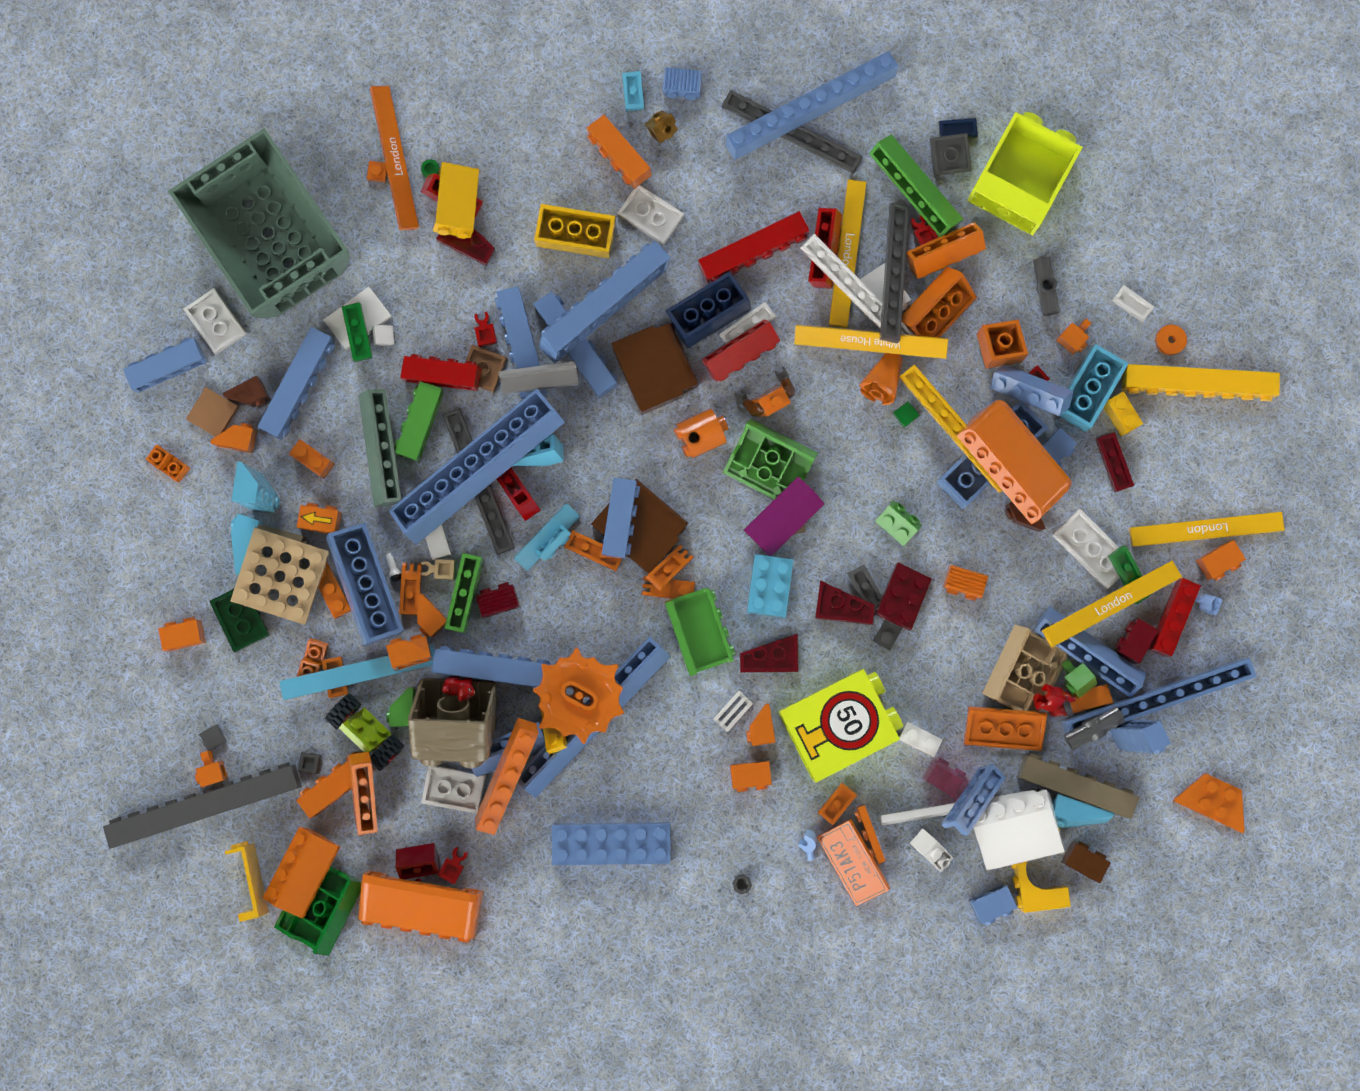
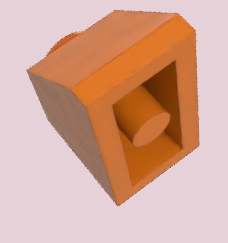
M241 423V426L233 425L211 439L210 443L217 447L253 453L257 431L250 424Z
M421 593L418 595L417 623L420 625L419 631L426 637L434 638L445 627L447 618Z
M764 704L749 725V731H746L747 742H751L752 746L776 743L769 704Z

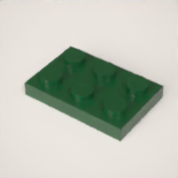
M232 589L209 602L233 652L237 653L271 635L259 610L231 602L234 591Z

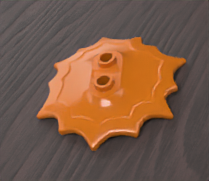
M576 647L570 656L566 658L559 657L555 664L541 665L542 680L540 685L533 689V692L540 697L538 707L543 713L539 729L554 728L564 737L574 734L583 744H586L591 733L595 731L605 733L610 721L624 714V710L619 703V696L623 687L615 680L618 664L604 665L599 663L595 657L585 658ZM568 687L573 689L572 695L566 693ZM585 697L590 698V703L587 705L583 702Z

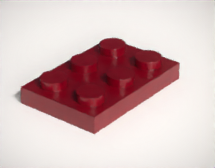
M897 562L875 615L906 630H912L932 578Z

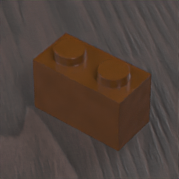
M1081 841L1078 844L1071 842L1061 863L1091 880L1101 883L1111 862L1105 860L1107 856L1099 851L1095 853L1089 851L1090 846Z

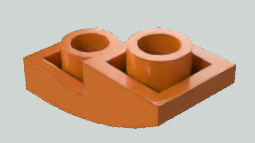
M157 444L145 459L178 483L181 482L190 469L189 466Z
M313 638L308 640L297 677L320 672L322 660L326 656L329 643Z
M1108 684L1093 687L1080 698L1073 694L1076 697V701L1070 702L1073 713L1114 703Z

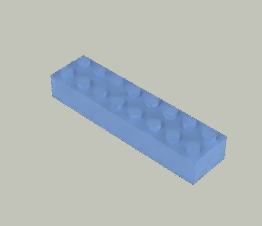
M656 241L651 244H645L637 256L632 255L624 267L619 266L612 273V277L603 279L595 291L590 290L584 296L585 299L582 302L573 304L570 312L566 315L564 313L561 314L552 327L549 325L541 332L539 348L554 364L666 271L670 256Z

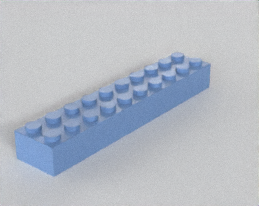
M535 389L388 511L402 532L417 545L565 423L540 391Z

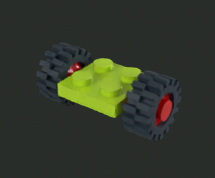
M347 694L334 705L330 712L327 713L325 719L336 730L339 728L363 752L371 753L374 749H377L370 756L371 763L381 771L392 762L405 745L392 735L365 707L357 712L361 707V703L351 694Z

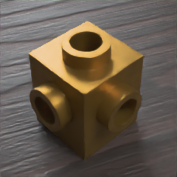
M663 110L656 112L650 120L644 123L653 139L659 143L670 139L678 131L674 116Z

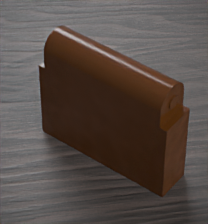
M672 323L665 324L656 329L654 326H651L611 343L613 352L641 416L683 398L684 393L699 386Z
M636 478L635 481H637V486H640L639 498L635 497L634 505H637L636 517L632 516L631 524H634L633 536H629L628 543H631L630 555L626 556L649 574L679 542L678 536L686 529L689 522ZM609 504L591 523L603 536H605Z

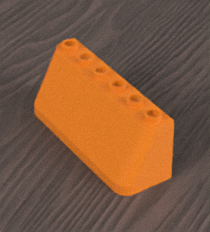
M1002 400L994 401L974 415L957 435L1031 525L1040 520L1071 487L1070 478L1009 405Z
M367 871L362 876L358 919L364 925L377 923L381 924L380 927L392 929L393 926L400 927V931L403 932L416 930L419 931V934L431 936V933L439 934L438 937L442 939L456 937L460 942L469 943L476 935L484 891L465 887L463 889L389 877L386 873Z

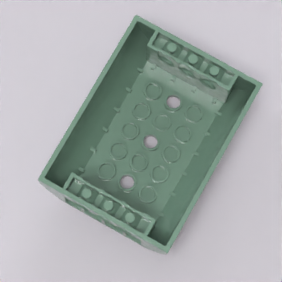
M265 128L168 190L253 317L272 318L280 316L342 275L349 263L350 253ZM246 200H253V204L251 207H244V202ZM268 229L273 230V235L270 238L264 237V233ZM287 260H294V265L291 268L285 267Z

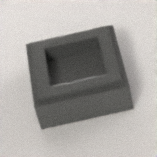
M218 724L199 734L207 751L227 742Z
M301 752L298 772L318 774L321 755Z

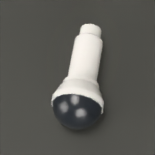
M388 553L385 556L390 570L389 578L391 581L396 582L401 579L402 572L396 567L391 553Z

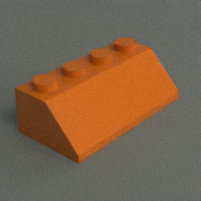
M947 266L902 314L901 322L915 336L940 338L974 302L977 296L963 273Z
M299 826L262 898L281 910L304 918L340 846L313 829Z

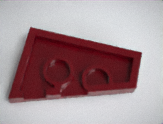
M798 633L740 653V673L798 672Z

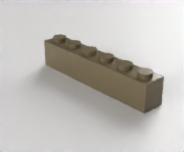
M1032 753L1030 756L1024 755L1017 778L1132 819L1139 799L1138 796L1133 795V790L1124 787L1122 790L1115 788L1116 784L1105 780L1104 783L1096 781L1097 777L1089 774H1086L1085 777L1081 776L1076 769L1067 767V770L1060 768V763L1051 760L1046 763L1041 761V756Z

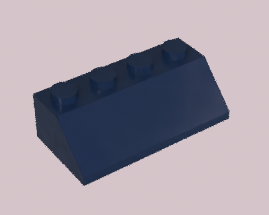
M729 271L665 311L677 334L688 349L752 309L750 299Z

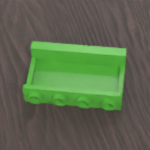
M709 587L665 601L690 676L729 661L733 662V656L736 655L733 645H728L726 638L730 636L727 627H722L720 620L723 619L720 608L716 609L714 602L717 601L714 590L710 591Z

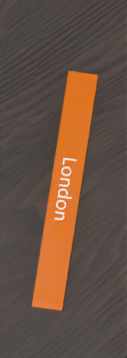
M371 86L370 93L399 230H415L419 228L390 87Z

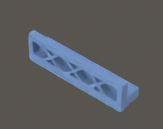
M994 764L978 768L941 825L944 828L955 826L964 836L969 835L1006 778Z

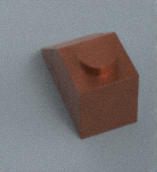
M254 376L222 393L230 401L257 408L265 406L267 401L271 399L262 380L258 376Z
M1013 502L1005 505V514L1009 520L1012 519L1013 523L1037 532L1046 529L1042 519L1031 525Z

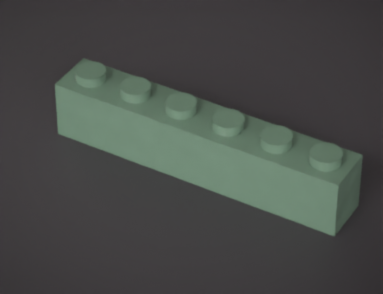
M368 389L358 396L374 507L392 506L401 501L386 389Z

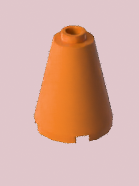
M885 353L860 383L861 394L875 402V398L883 401L882 405L894 403L903 362L901 354Z

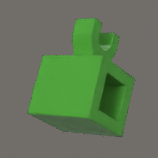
M1069 660L1062 663L1063 670L1068 674L1064 677L1066 682L1065 688L1071 695L1075 694L1080 698L1097 685L1096 676L1083 663L1077 668Z

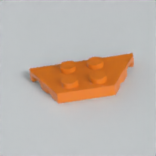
M1204 773L1193 784L1185 788L1181 794L1173 798V802L1241 833L1245 831L1242 790Z

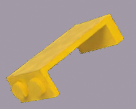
M442 162L439 169L440 181L433 232H438L440 235H454L461 239L471 238L474 229L479 169Z
M248 841L230 845L231 849L226 850L225 855L240 851L242 853L253 907L238 914L239 922L261 917L269 913L267 901L262 898L265 892L255 843L248 844Z

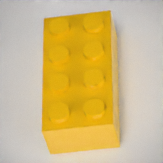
M540 204L534 242L536 247L610 259L616 218L613 215Z

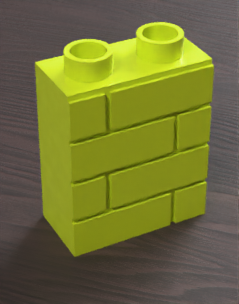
M1015 112L967 201L1033 236L1042 224L1083 147L1076 144L1077 139L1072 133L1061 129L1054 132L1042 126L1043 120L1036 114L1024 112L1021 115Z

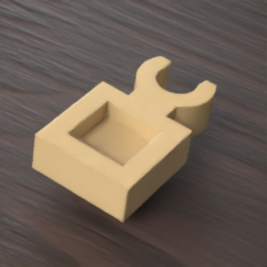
M435 559V565L427 561L421 563V565L429 567L427 572H421L423 576H430L434 573V579L454 580L455 560Z

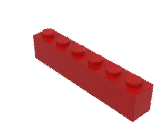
M800 211L699 259L698 266L706 282L710 284L729 271L732 275L740 272L739 269L745 266L747 268L754 266L757 263L756 261L761 258L766 260L772 257L773 253L778 250L783 252L790 248V244L797 242V244L802 243L807 239L810 230Z

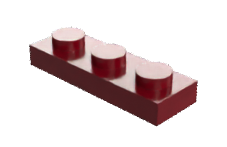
M1115 432L1096 438L1095 441L1114 492L1135 486Z

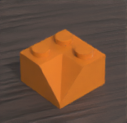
M1019 319L982 325L976 334L986 369L1000 367L1004 364L1022 363L1028 355Z
M421 634L410 637V641L397 638L391 640L389 645H386L392 668L395 671L433 660L426 636L422 637Z

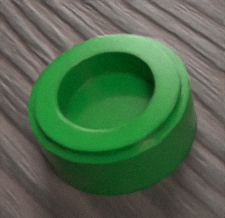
M428 159L422 163L421 172L424 177L427 178L428 175L433 173L439 175L440 167L435 160Z

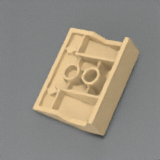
M1014 625L982 694L1013 710L1042 712L1043 709H1036L1033 697L1036 693L1041 695L1047 694V691H1041L1045 684L1054 687L1063 668L1062 663L1066 661L1068 654L1057 646L1051 648L1046 639L1034 634L1029 628Z

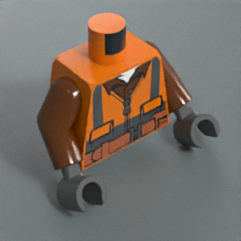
M782 367L783 371L781 373L775 371L778 380L781 382L780 384L751 400L747 398L745 390L741 389V395L734 394L737 403L742 404L755 417L769 416L791 403L790 399L795 395V388L789 379L785 367Z

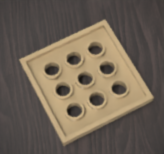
M254 527L231 602L306 625L330 551ZM266 546L271 547L273 550V554L270 557L263 555V549ZM285 552L291 555L289 563H284L281 559L282 554ZM303 558H307L310 561L308 569H303L300 566V561ZM259 565H264L267 568L264 576L257 573ZM279 570L285 573V579L282 582H279L275 577ZM298 576L304 580V585L301 588L296 587L294 584V579ZM254 583H258L261 587V591L258 594H254L251 591V586ZM272 589L279 591V598L277 600L270 598L269 593ZM290 595H295L298 598L297 605L291 606L288 603Z

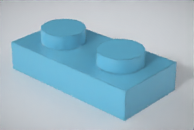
M641 71L622 73L626 111L644 110Z

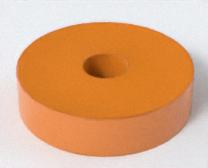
M1170 324L1162 327L1157 332L1155 344L1161 353L1176 355L1185 348L1187 336L1181 327ZM1169 337H1172L1174 339L1173 343H1170L1168 341Z

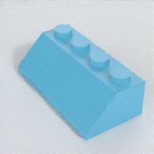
M237 461L231 501L253 511L275 513L280 505V498L262 473Z

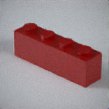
M818 208L815 235L837 256L843 215L837 208ZM811 260L808 282L815 288L832 289L833 281Z
M764 319L701 360L712 379L716 382L723 381L729 377L731 372L744 368V364L750 360H757L761 353L774 349L777 346L776 344L780 342V339L771 323Z
M411 354V356H404L400 378L409 383L419 384L421 381L433 386L478 391L482 369L473 361L458 363V360L455 359L442 361L434 356H429V359L422 358L421 355Z
M1185 578L1176 580L1156 629L1159 631L1148 650L1164 657L1173 656L1201 585Z

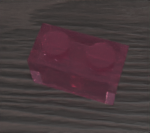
M942 758L938 760L932 759L921 779L953 799L958 800L969 782V779L965 777L966 773L958 768L954 771L948 767L950 763Z

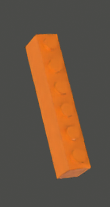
M521 718L517 719L476 814V830L495 835L539 734L536 723Z

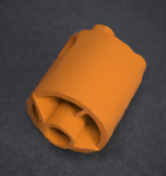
M711 408L677 423V428L673 429L677 439H682L684 446H681L685 456H690L691 459L726 444L724 432L729 430L723 416L717 418ZM692 432L697 436L694 443H691L688 438Z

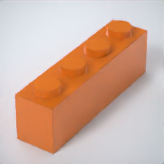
M604 114L587 127V138L592 145L596 144L599 147V153L604 159L608 158L611 161V167L615 172L619 171L622 174L621 177L627 185H631L635 189L652 176L651 168Z
M973 222L907 251L906 254L911 272L917 279L926 277L928 274L942 270L946 266L960 262L962 259L985 250L983 230Z
M349 756L346 758L348 761L343 765L339 763L331 769L332 773L327 777L323 775L317 779L314 787L311 789L307 787L299 793L301 797L296 801L309 819L316 817L352 789ZM372 765V773H374L376 769Z
M369 752L350 754L348 756L358 836L376 833L378 828L372 763Z

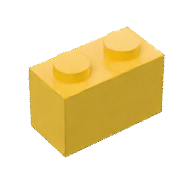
M1124 391L1107 400L1103 407L1121 437L1143 425Z

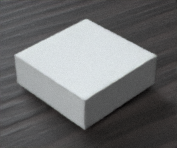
M374 325L372 327L374 345H394L393 326Z

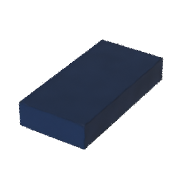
M976 118L942 120L938 122L940 137L968 133V138L978 137Z

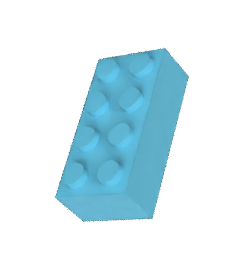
M1097 344L1091 347L1067 389L1074 391L1070 407L1059 417L1084 432L1091 429L1129 363Z

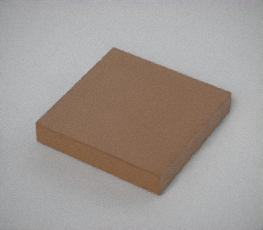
M471 345L465 361L476 362L482 369L479 388L494 393L500 379L498 372L503 371L508 358Z
M205 387L186 420L216 437L225 431L239 406Z

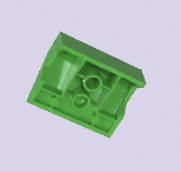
M750 418L722 473L775 499L797 477L803 481L805 480L818 452Z

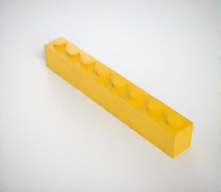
M1128 364L1122 374V390H1127L1129 394H1138L1139 391H1146L1148 395H1157L1158 392H1165L1166 396H1176L1177 393H1183L1185 397H1195L1196 394H1200L1204 398H1215V395L1222 396L1223 399H1234L1235 396L1241 397V400L1260 398V401H1272L1273 398L1280 394V373Z

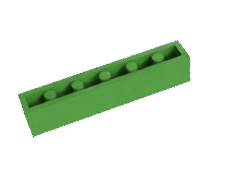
M892 134L880 140L869 152L870 156L939 237L953 231L964 220Z

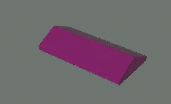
M797 477L743 531L768 556H772L825 503L802 479Z

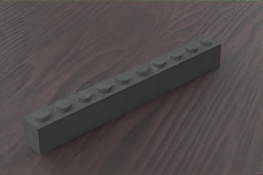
M289 763L277 766L278 770L272 772L270 769L260 771V776L252 778V775L240 778L241 782L235 784L233 781L223 783L220 789L215 790L214 787L203 790V794L196 796V793L184 796L185 800L179 802L177 799L165 802L166 806L161 808L155 805L146 808L147 812L142 814L139 811L127 814L128 818L121 820V817L111 819L108 825L103 826L108 847L111 849L301 788L302 785L296 765L290 766Z

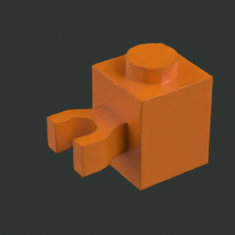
M1087 318L1078 327L1072 322L1056 341L1072 355L1077 351L1081 353L1088 345L1086 341L1089 339V336L1084 331L1092 323Z
M212 750L200 753L204 766L196 768L195 779L197 784H200L201 787H207L228 780L224 762L218 761L214 763Z

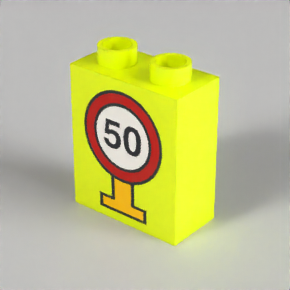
M860 669L777 711L812 781L815 783L900 740L896 731L904 727L893 706L886 710L884 709L878 696L886 691L875 671L867 675L864 669Z

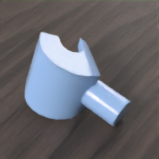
M1204 594V596L1197 595L1195 602L1200 603L1199 608L1210 615H1217L1222 599L1217 596Z
M807 829L803 839H800L798 846L806 851L808 861H812L815 859L814 849L817 843V835L815 832Z

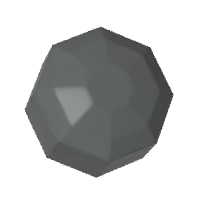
M744 874L735 876L732 882L734 890L739 894L748 893L752 886L750 878Z

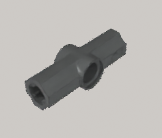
M1047 256L1034 259L1033 264L1037 281L1036 290L1040 297L1043 316L1060 313L1056 292L1057 281L1053 275L1051 259ZM1043 283L1049 284L1050 290L1045 289Z
M1114 707L1099 716H1094L1084 721L1081 726L1065 734V740L1070 748L1075 750L1090 741H1096L1104 737L1108 731L1125 722L1124 716L1117 707Z

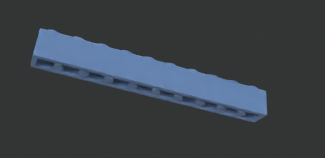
M887 51L727 134L725 145L733 159L736 160L894 78L898 64L891 53Z
M650 636L616 671L615 680L623 687L619 696L621 707L670 658L669 654ZM599 731L591 733L586 744H583L576 735L566 736L567 748L552 754L546 752L545 745L523 768L518 783L525 791L536 798Z
M1241 658L1134 695L1131 698L1128 697L1061 720L1065 734L1081 726L1087 719L1099 716L1114 707L1121 711L1125 722L1257 676L1251 659Z

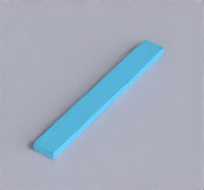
M432 645V646H429V647H430V651H431L432 658H433V657H434V646ZM389 656L281 680L279 683L283 700H288L432 666L433 660L395 671L392 668Z

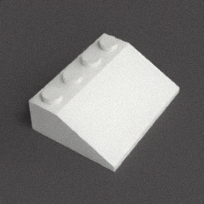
M1047 790L990 803L974 826L987 871L1065 852L1051 797Z

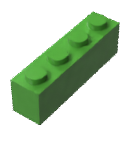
M421 381L419 386L416 385L413 392V403H410L407 408V420L403 421L401 425V437L396 440L394 445L395 453L398 456L420 462L444 395L442 388Z
M462 553L444 629L467 634L484 562L482 557Z

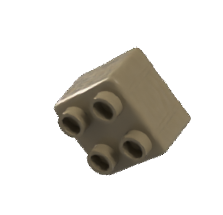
M421 679L408 716L411 757L420 760L421 764L429 767L438 766L443 761L460 762L466 768L481 766L489 758L496 729L497 683L495 681L473 680L474 696L460 702L458 696L447 695L442 692L446 679Z

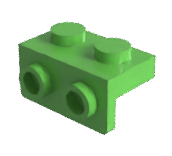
M894 500L875 520L878 525L903 546L922 526L916 516L910 515L905 511V507L901 503Z

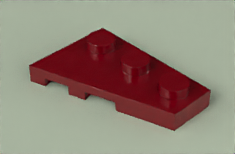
M473 229L471 238L461 239L449 234H438L436 238L437 242L485 266L488 265L495 252V248L475 229Z
M820 580L816 619L874 625L876 609L874 604Z

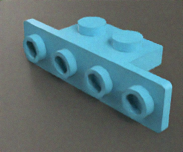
M565 504L514 556V559L528 571L540 558L544 561L552 558L556 553L555 550L569 540L571 533L568 529L580 516L568 504Z

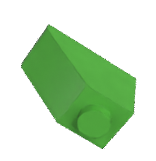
M409 687L389 707V711L386 713V721L389 723V727L408 726V716L416 696V687Z

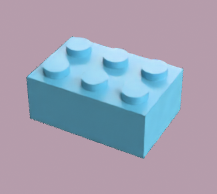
M754 555L746 613L779 618L786 617L793 559Z

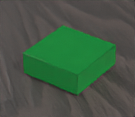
M908 401L892 413L903 428L920 416Z

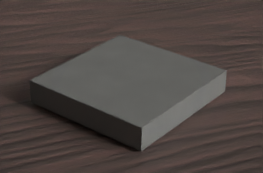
M968 133L929 139L934 176L972 171Z

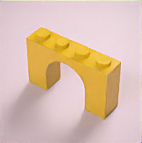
M1028 861L1010 865L1015 871L1012 881L1014 888H1017L1018 896H1015V902L1020 911L1028 913L1071 907L1067 886L1036 887L1029 881L1026 874Z

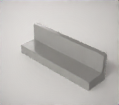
M575 361L498 372L503 395L529 392L535 389L544 390L579 385Z

